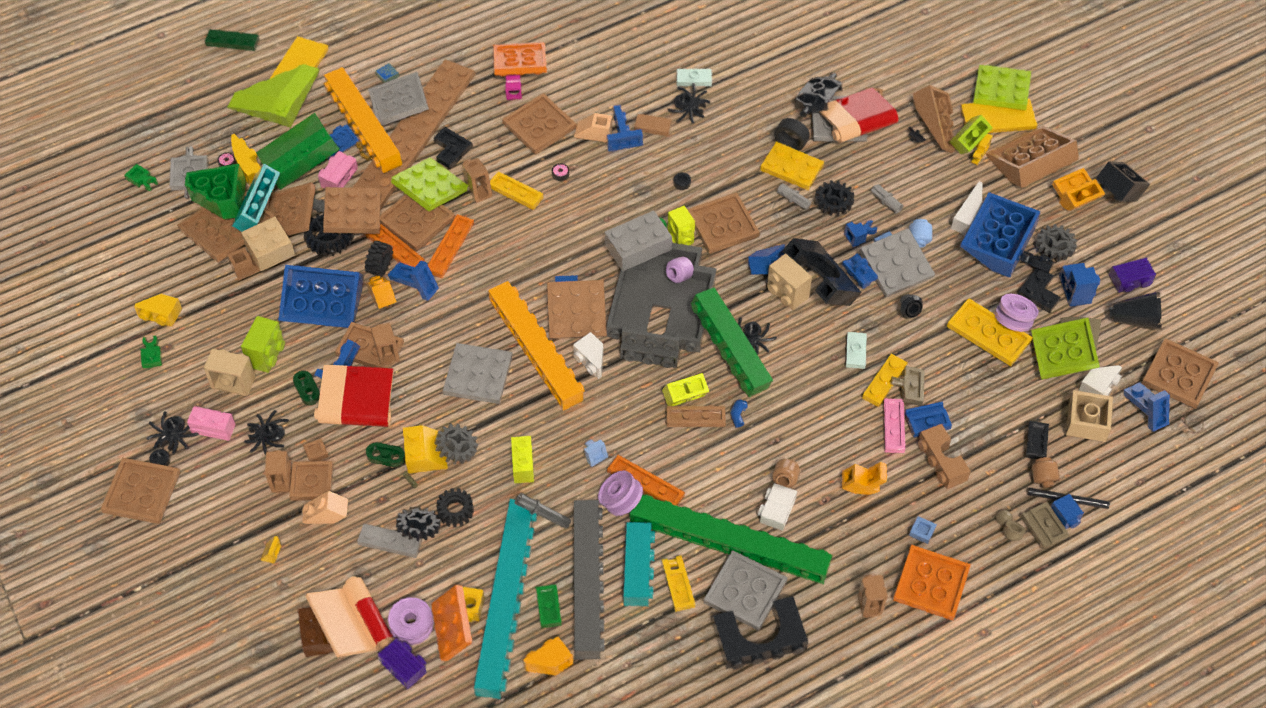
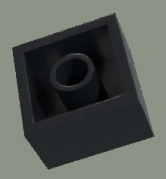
M1108 161L1096 177V180L1100 182L1099 185L1104 190H1109L1113 194V198L1119 202L1138 201L1150 186L1149 182L1125 162Z

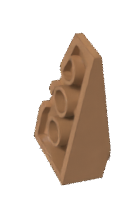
M928 85L913 93V104L940 147L950 153L955 152V148L949 142L954 137L951 131V127L954 124L950 120L953 108L949 93L932 85Z

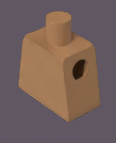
M480 159L465 160L462 164L464 179L475 202L493 197L488 171Z

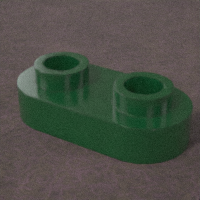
M305 370L295 373L293 383L301 401L309 406L318 403L320 392L312 375Z
M374 442L366 448V456L371 463L399 467L405 462L404 450L399 446Z

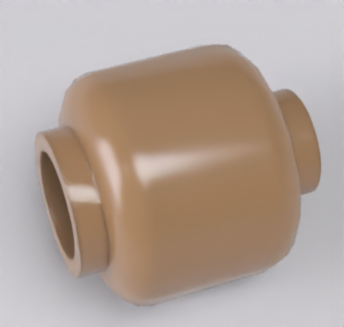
M1050 457L1035 460L1031 467L1034 483L1042 485V488L1053 487L1054 483L1060 478L1057 462L1051 460Z
M781 459L773 470L772 479L774 483L792 488L798 481L800 467L791 459Z

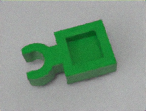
M137 163L124 174L127 181L137 187L143 184L147 191L152 190L149 185L150 183L158 185L157 179L151 176L150 171Z
M156 335L153 336V341L150 343L147 342L146 337H143L142 342L145 348L140 349L142 368L162 366V353L160 346H158Z

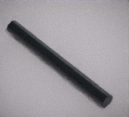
M1028 488L1029 496L1058 500L1068 495ZM1071 495L1077 504L1109 509L1110 501Z

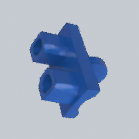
M857 253L852 258L843 261L842 265L847 270V273L853 276L858 285L864 289L877 280L878 275L868 265V260L866 258L862 259Z

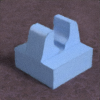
M591 439L584 443L587 447L584 449L587 462L591 467L608 458L605 443L601 439L597 442Z

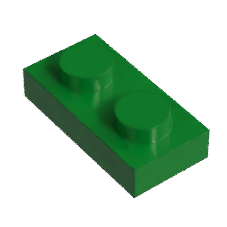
M557 584L536 587L541 628L562 626Z

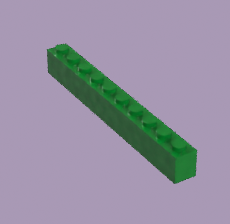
M642 495L639 503L630 512V522L651 523L652 531L728 555L735 551L763 566L823 585L831 565L832 554L825 550H816L803 543L797 544L784 537L778 538L765 531L750 529L746 525L733 524L727 519L714 518L707 513H698L688 507H679L669 501L654 499L650 495Z

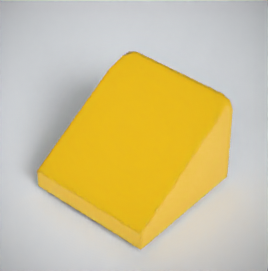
M274 536L267 542L261 556V561L273 564L276 562L281 549L277 536Z

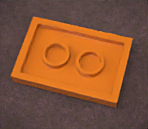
M460 585L453 586L431 603L441 661H449L472 644L463 587Z

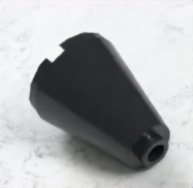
M1160 292L1113 303V307H1109L1110 318H1114V322L1161 330L1162 324H1158L1161 323L1160 319H1162L1161 298H1157L1160 297Z

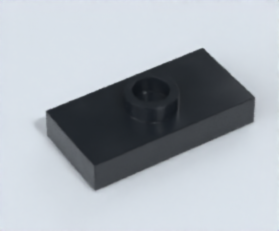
M1029 421L1025 458L1040 459L1047 457L1048 423Z

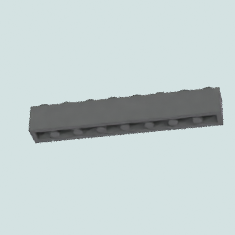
M598 500L574 501L575 660L601 659V652H605V641L600 639V632H604V619H600V613H604V600H600V594H604V581H600L599 575H604L603 562L599 563V556H603V544H599V538H603V526H599V520H603V509L598 508Z

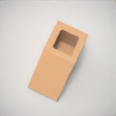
M594 113L579 121L574 138L607 142V135L612 133V115Z
M327 491L304 504L302 523L334 524L344 519L347 515L348 499Z

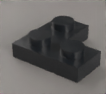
M445 126L433 137L435 143L444 147L436 156V161L449 169L473 147L471 141Z
M1039 268L1035 269L1018 291V295L1029 299L1037 307L1049 314L1061 298L1046 289L1053 280L1054 275Z

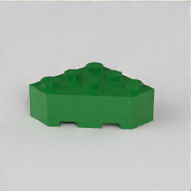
M240 164L186 172L184 185L193 202L222 219L236 218L243 203L246 178Z

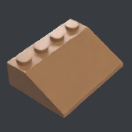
M1043 125L986 153V156L1011 183L1021 188L1027 187L1030 183L1041 180L1043 177L1055 173L1059 169L1079 160L1077 140Z

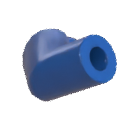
M742 399L735 401L730 410V415L736 428L744 425L741 413L748 408L747 402Z

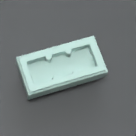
M677 69V86H692V83H695V86H712V69Z
M847 333V368L865 369L867 333Z

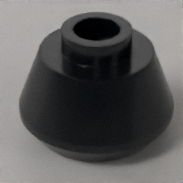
M912 294L902 296L898 303L901 315L906 319L918 316L923 309V300L919 296Z

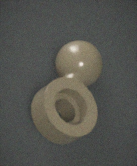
M1002 510L998 512L996 520L999 525L1005 526L1003 529L1005 536L1012 541L1021 540L1025 534V528L1019 523L1012 521L1013 517L1009 511Z

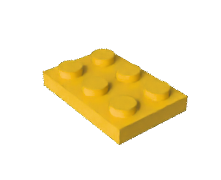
M776 142L761 164L760 171L809 191L822 170L824 161Z

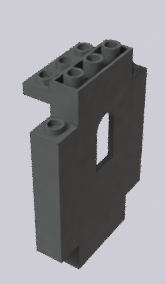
M672 243V250L623 272L622 270L620 271L606 328L607 337L622 339L621 359L630 362H643L648 365H660L665 368H677L681 349L700 353L705 328L702 326L698 315L693 312L691 302L696 294L715 286L717 268L700 266L702 259L701 247ZM678 257L688 258L693 264L692 277L681 283L672 282L666 274L668 262ZM653 306L671 309L666 331L663 335L648 333L647 331Z

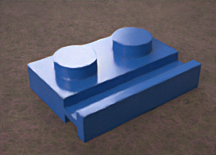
M943 401L905 410V416H907L913 437H918L922 431L940 424L944 426L945 430H949L952 427L947 411L944 409Z

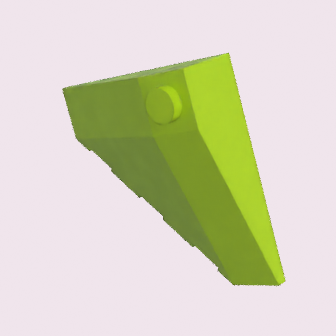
M302 64L293 70L275 75L269 80H263L251 85L252 87L239 90L234 93L228 109L291 128L320 70Z

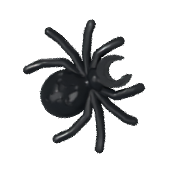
M692 83L693 95L685 88L677 87V89L685 92L674 98V105L681 110L668 108V111L673 113L685 112L676 120L677 123L683 120L688 113L692 124L695 123L693 114L701 118L705 117L702 115L704 110L699 109V107L706 109L705 103H710L709 100L700 98L707 93L706 90L696 96L695 83Z
M740 317L739 320H738V325H739V327H740L741 330H742V327H741L742 318ZM755 321L748 322L743 328V333L753 349L755 346L757 355L759 354L758 345L765 349L767 353L770 352L761 342L777 339L776 336L761 339L769 331L770 323H767L762 335H760L762 331L761 326Z
M274 410L264 424L262 417L256 414L261 425L247 423V426L250 427L248 428L250 433L255 434L248 435L250 440H244L246 444L256 443L250 450V453L254 452L261 442L265 456L267 452L265 442L276 448H284L283 444H274L272 442L282 440L285 435L284 428L276 424L288 422L289 419H278L270 422L277 412Z
M166 411L163 412L161 417L162 429L155 426L152 421H149L150 426L160 432L146 438L150 440L159 437L153 447L154 449H157L159 443L162 449H164L166 444H169L168 450L175 454L178 441L186 450L188 449V445L181 438L199 435L197 432L184 434L190 427L187 425L184 429L185 423L180 416L170 417L164 423Z

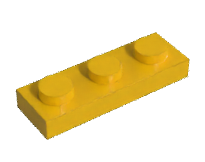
M499 171L490 180L492 190L532 210L544 198L543 193Z
M891 354L864 392L862 399L880 407L884 398L887 397L894 386L890 384L891 377L900 378L908 362Z

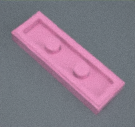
M884 398L883 401L885 452L905 453L903 399Z

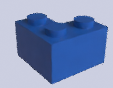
M1084 263L1062 266L1059 278L1069 307L1091 304L1096 295L1097 287L1100 285V277L1096 274L1094 267L1086 268Z

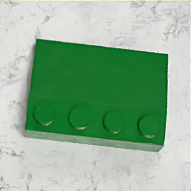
M314 112L256 153L262 165L266 164L280 172L275 184L282 190L340 149Z

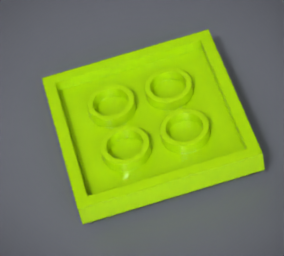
M979 64L973 103L1026 110L1031 71Z
M431 157L400 172L391 179L393 185L428 211L437 208L468 190L466 183Z
M1089 318L1031 330L1041 380L1100 368Z

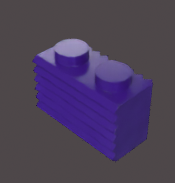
M1146 257L1112 266L1109 276L1120 293L1124 291L1130 292L1138 287L1146 288L1150 286L1154 281L1156 272H1154Z
M396 638L378 654L379 662L408 690L427 673L426 662L420 655L415 656L411 653L412 649L405 641L401 643Z

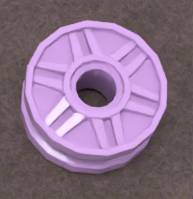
M1005 294L995 310V317L1005 327L1014 331L1025 332L1032 328L1039 311L1036 305L1029 299L1017 294Z
M618 471L608 477L601 485L598 492V500L611 514L622 516L629 513L639 503L643 494V487L638 480L634 479L631 473Z
M409 597L401 599L389 611L388 622L391 633L401 643L405 641L408 645L420 644L428 639L433 631L434 622L431 609L426 602L419 598ZM409 619H415V620H416V621H415L414 623H412V624L406 623Z

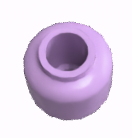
M686 257L675 258L669 261L666 266V274L674 283L686 281L693 275V264Z

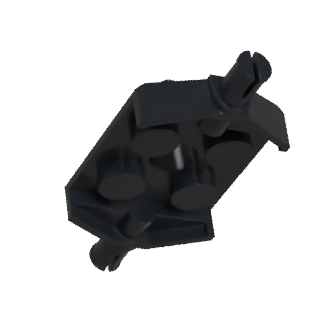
M831 72L829 76L811 78L795 97V106L802 110L800 112L801 117H807L810 112L828 110V102L837 90L843 91L842 83L836 80L837 74L835 72Z

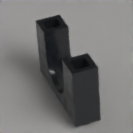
M793 238L782 251L798 265L813 269L824 279L815 291L826 304L851 306L862 293L818 241Z
M794 596L773 601L772 611L779 633L775 639L765 644L752 643L742 636L733 611L713 615L712 626L726 669L732 668L736 670L746 664L752 663L756 665L767 659L773 658L776 660L787 654L793 653L796 655L807 650L808 638Z

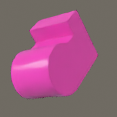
M508 74L506 76V100L522 99L520 75ZM512 90L519 91V93L515 95L510 94L509 92Z

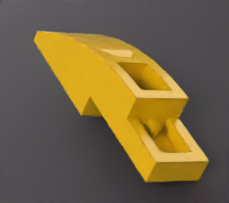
M233 134L231 135V144L236 163L240 164L246 182L251 185L254 176L261 168L257 163L256 158L258 156L254 149L247 147L246 142L242 138L239 139Z

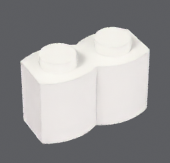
M774 483L772 489L768 488L765 495L767 502L765 505L761 504L758 516H761L760 523L783 531L795 503L797 491Z

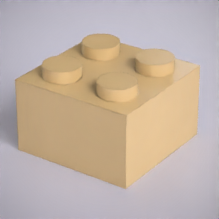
M276 217L241 232L244 244L260 271L295 256L292 243Z
M784 254L769 266L767 288L772 294L780 298L785 306H789L794 310L809 298L812 276L787 254Z
M212 349L204 366L211 389L248 396L256 378L250 358L241 353L234 354L223 349Z
M1073 390L1068 405L1066 435L1106 442L1111 431L1113 396Z

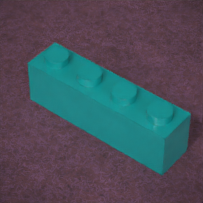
M263 164L254 176L232 226L243 232L258 224L280 172Z
M627 522L624 606L649 607V599H653V586H649V581L654 580V568H650V561L654 562L655 549H651V543H655V531H651V523Z

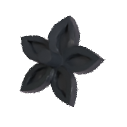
M911 126L908 128L910 130L908 135L912 136L910 139L912 142L926 141L920 134V130L914 131Z

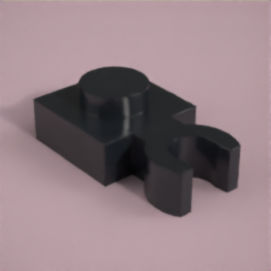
M1024 251L1020 258L1021 261L1032 264L1031 266L1048 273L1055 263L1046 255L1035 256L1028 251Z

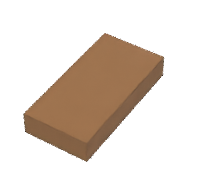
M637 114L634 130L642 129V132L669 136L672 119Z

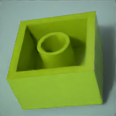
M257 316L247 333L241 349L243 354L250 358L253 369L269 373L277 362L279 352L283 351L285 341L283 340L278 321Z

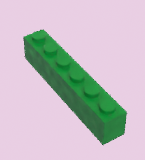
M715 287L696 294L691 302L692 310L698 315L702 326L711 336L712 342L720 350L722 358L730 366L731 372L740 382L742 390L746 392L748 397L767 390L773 382L771 375Z

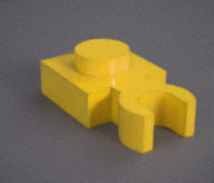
M987 134L976 145L975 148L977 150L973 154L974 158L971 163L976 165L980 163L990 148L992 135Z

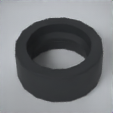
M785 118L781 120L775 129L774 137L777 142L801 151L808 142L810 133L808 128L800 121L793 118ZM785 131L795 134L799 139L791 137Z

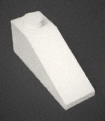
M978 182L955 215L951 229L963 235L967 234L982 206V182Z

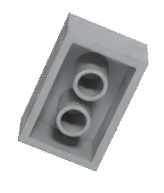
M651 211L605 231V246L623 272L672 250V236L656 212Z

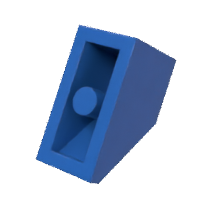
M785 244L758 250L748 257V265L751 269V275L768 274L769 266L784 255L782 251L785 248Z

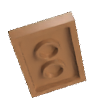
M351 322L335 351L336 356H340L342 345L349 339L360 346L353 362L368 367L391 368L393 364L381 367L371 328ZM394 336L399 354L404 344V339Z

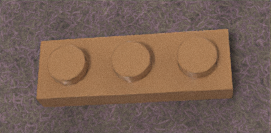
M667 406V427H726L725 406Z

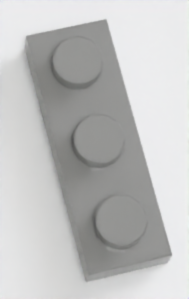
M363 524L357 542L361 546L417 558L423 540L417 541L416 538L408 540L409 536L402 537V532L398 533L394 530Z

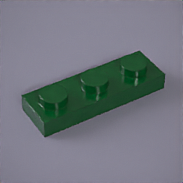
M209 29L204 42L206 46L256 51L260 38L259 34Z

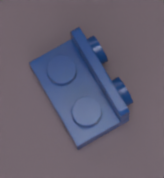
M348 124L343 127L339 125L330 134L340 149L337 152L344 153L359 143L358 138ZM335 152V153L332 154L330 157H328V160H329L332 156H335V155L337 154V152Z

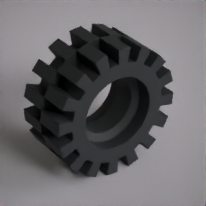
M378 240L374 241L371 244V249L369 248L368 255H366L365 271L377 276L380 275L381 277L385 275L389 269L388 266L391 264L390 260H392V245Z
M451 488L450 493L446 490L444 491V496L440 494V500L437 499V512L443 524L446 522V526L450 527L453 524V528H457V524H460V527L464 526V521L467 524L469 518L472 519L473 501L470 494L467 495V491L463 490L461 492V489L457 488V491L454 492V488ZM452 503H461L463 505V509L457 513H451L447 508Z

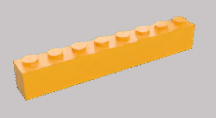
M341 67L324 74L326 82L323 84L326 91L331 92V98L334 103L337 102L340 113H344L348 124L351 123L353 133L359 135L358 139L362 146H366L365 149L368 156L373 157L372 160L375 167H379L385 173L403 165L400 152L345 69Z
M506 281L488 290L489 301L562 410L564 411L584 401L583 393L585 390L581 382L577 383L574 372L571 368H567L561 354L558 355L553 341L547 339L544 328L542 326L539 327L533 313L530 314L525 300L519 298L516 287H512L509 281Z

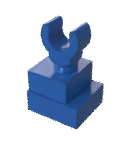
M873 220L867 221L865 225H862V223L854 224L853 222L846 224L844 235L852 247L864 243L867 234L872 235L877 232L878 227L871 228Z

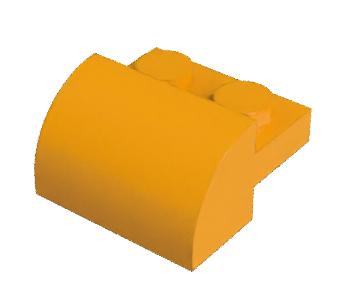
M1084 168L1054 180L1052 186L1061 198L1059 203L1068 211L1105 195L1097 180H1091Z

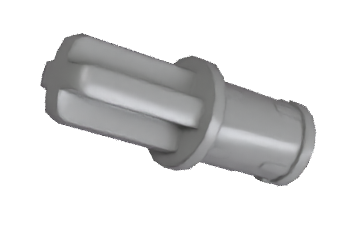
M784 183L778 187L777 193L787 198L790 203L794 202L806 210L810 207L811 201L800 195L798 190H794Z
M879 184L873 186L871 192L882 201L883 205H887L895 214H898L903 209V204L896 200L892 193H888Z

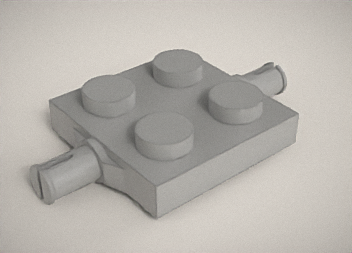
M187 146L185 156L171 158V191L185 190L184 197L188 199L189 193L184 185L186 172L208 169L207 155H193V147Z

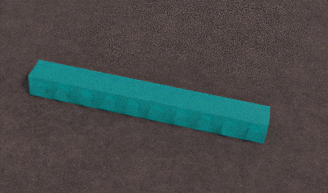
M510 499L476 674L474 691L475 696L501 699L502 692H506L507 688L505 673L510 671L511 659H508L509 652L513 653L514 640H512V635L517 632L518 621L515 618L516 614H520L521 611L519 596L524 594L525 583H522L523 576L526 577L528 572V564L525 563L526 558H530L531 555L529 541L534 538L535 528H532L533 522L537 521L538 516L537 514L532 515L528 510L516 505L515 499Z

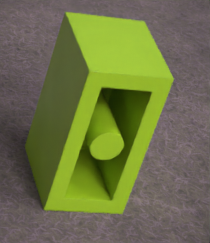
M982 115L972 117L949 142L960 154L969 153L993 127Z

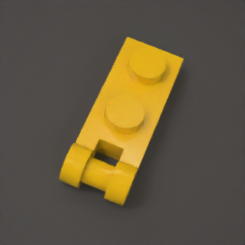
M682 555L675 556V559L670 560L668 558L661 559L675 612L695 608V601Z

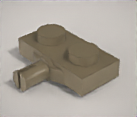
M906 366L903 370V379L891 377V385L902 387V402L920 406L923 404V369Z

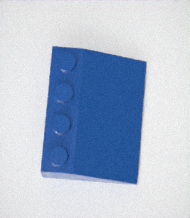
M989 192L960 247L992 271L1011 277L1037 227L1041 211Z
M285 265L278 321L348 328L351 322L355 323L362 294L364 275L360 272Z

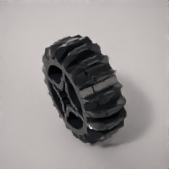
M324 212L323 215L316 214V218L311 217L309 231H305L303 237L304 241H306V246L308 249L310 248L312 253L316 252L318 256L324 254L325 257L331 254L334 257L335 253L341 254V250H347V246L351 245V240H353V233H341L340 235L339 233H324Z

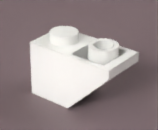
M590 332L573 345V356L577 362L582 363L591 375L594 374L600 379L603 367V343Z
M1117 365L1091 369L1082 381L1079 391L1109 396L1112 391L1111 386H1116L1122 377L1119 375L1122 367Z

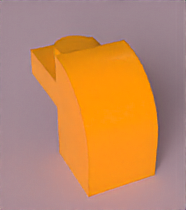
M879 462L868 469L854 464L842 471V489L854 494L871 495L880 492V485L887 482V464Z

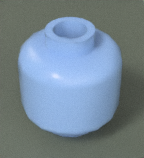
M916 219L909 225L908 228L920 248L925 247L926 244L932 241V225L927 220Z

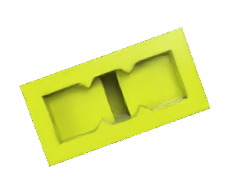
M682 206L668 212V231L672 236L673 243L690 246L694 243L695 220L687 208Z
M701 373L669 383L662 389L667 405L676 406L704 397L709 392L704 375Z
M531 436L511 437L514 484L534 482Z

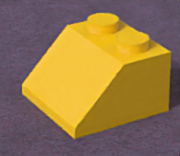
M423 425L403 428L405 460L408 473L448 469L447 457L440 458L441 451L435 450L437 445L434 442L438 433L437 430Z

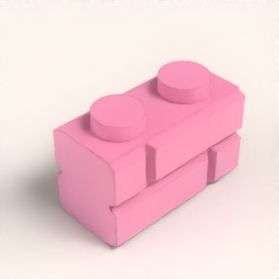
M340 151L337 152L335 156L329 159L327 167L320 170L318 175L320 186L322 188L344 187L358 169L356 159Z
M196 406L193 407L187 422L191 433L197 432L199 435L227 441L230 440L235 428L232 414Z

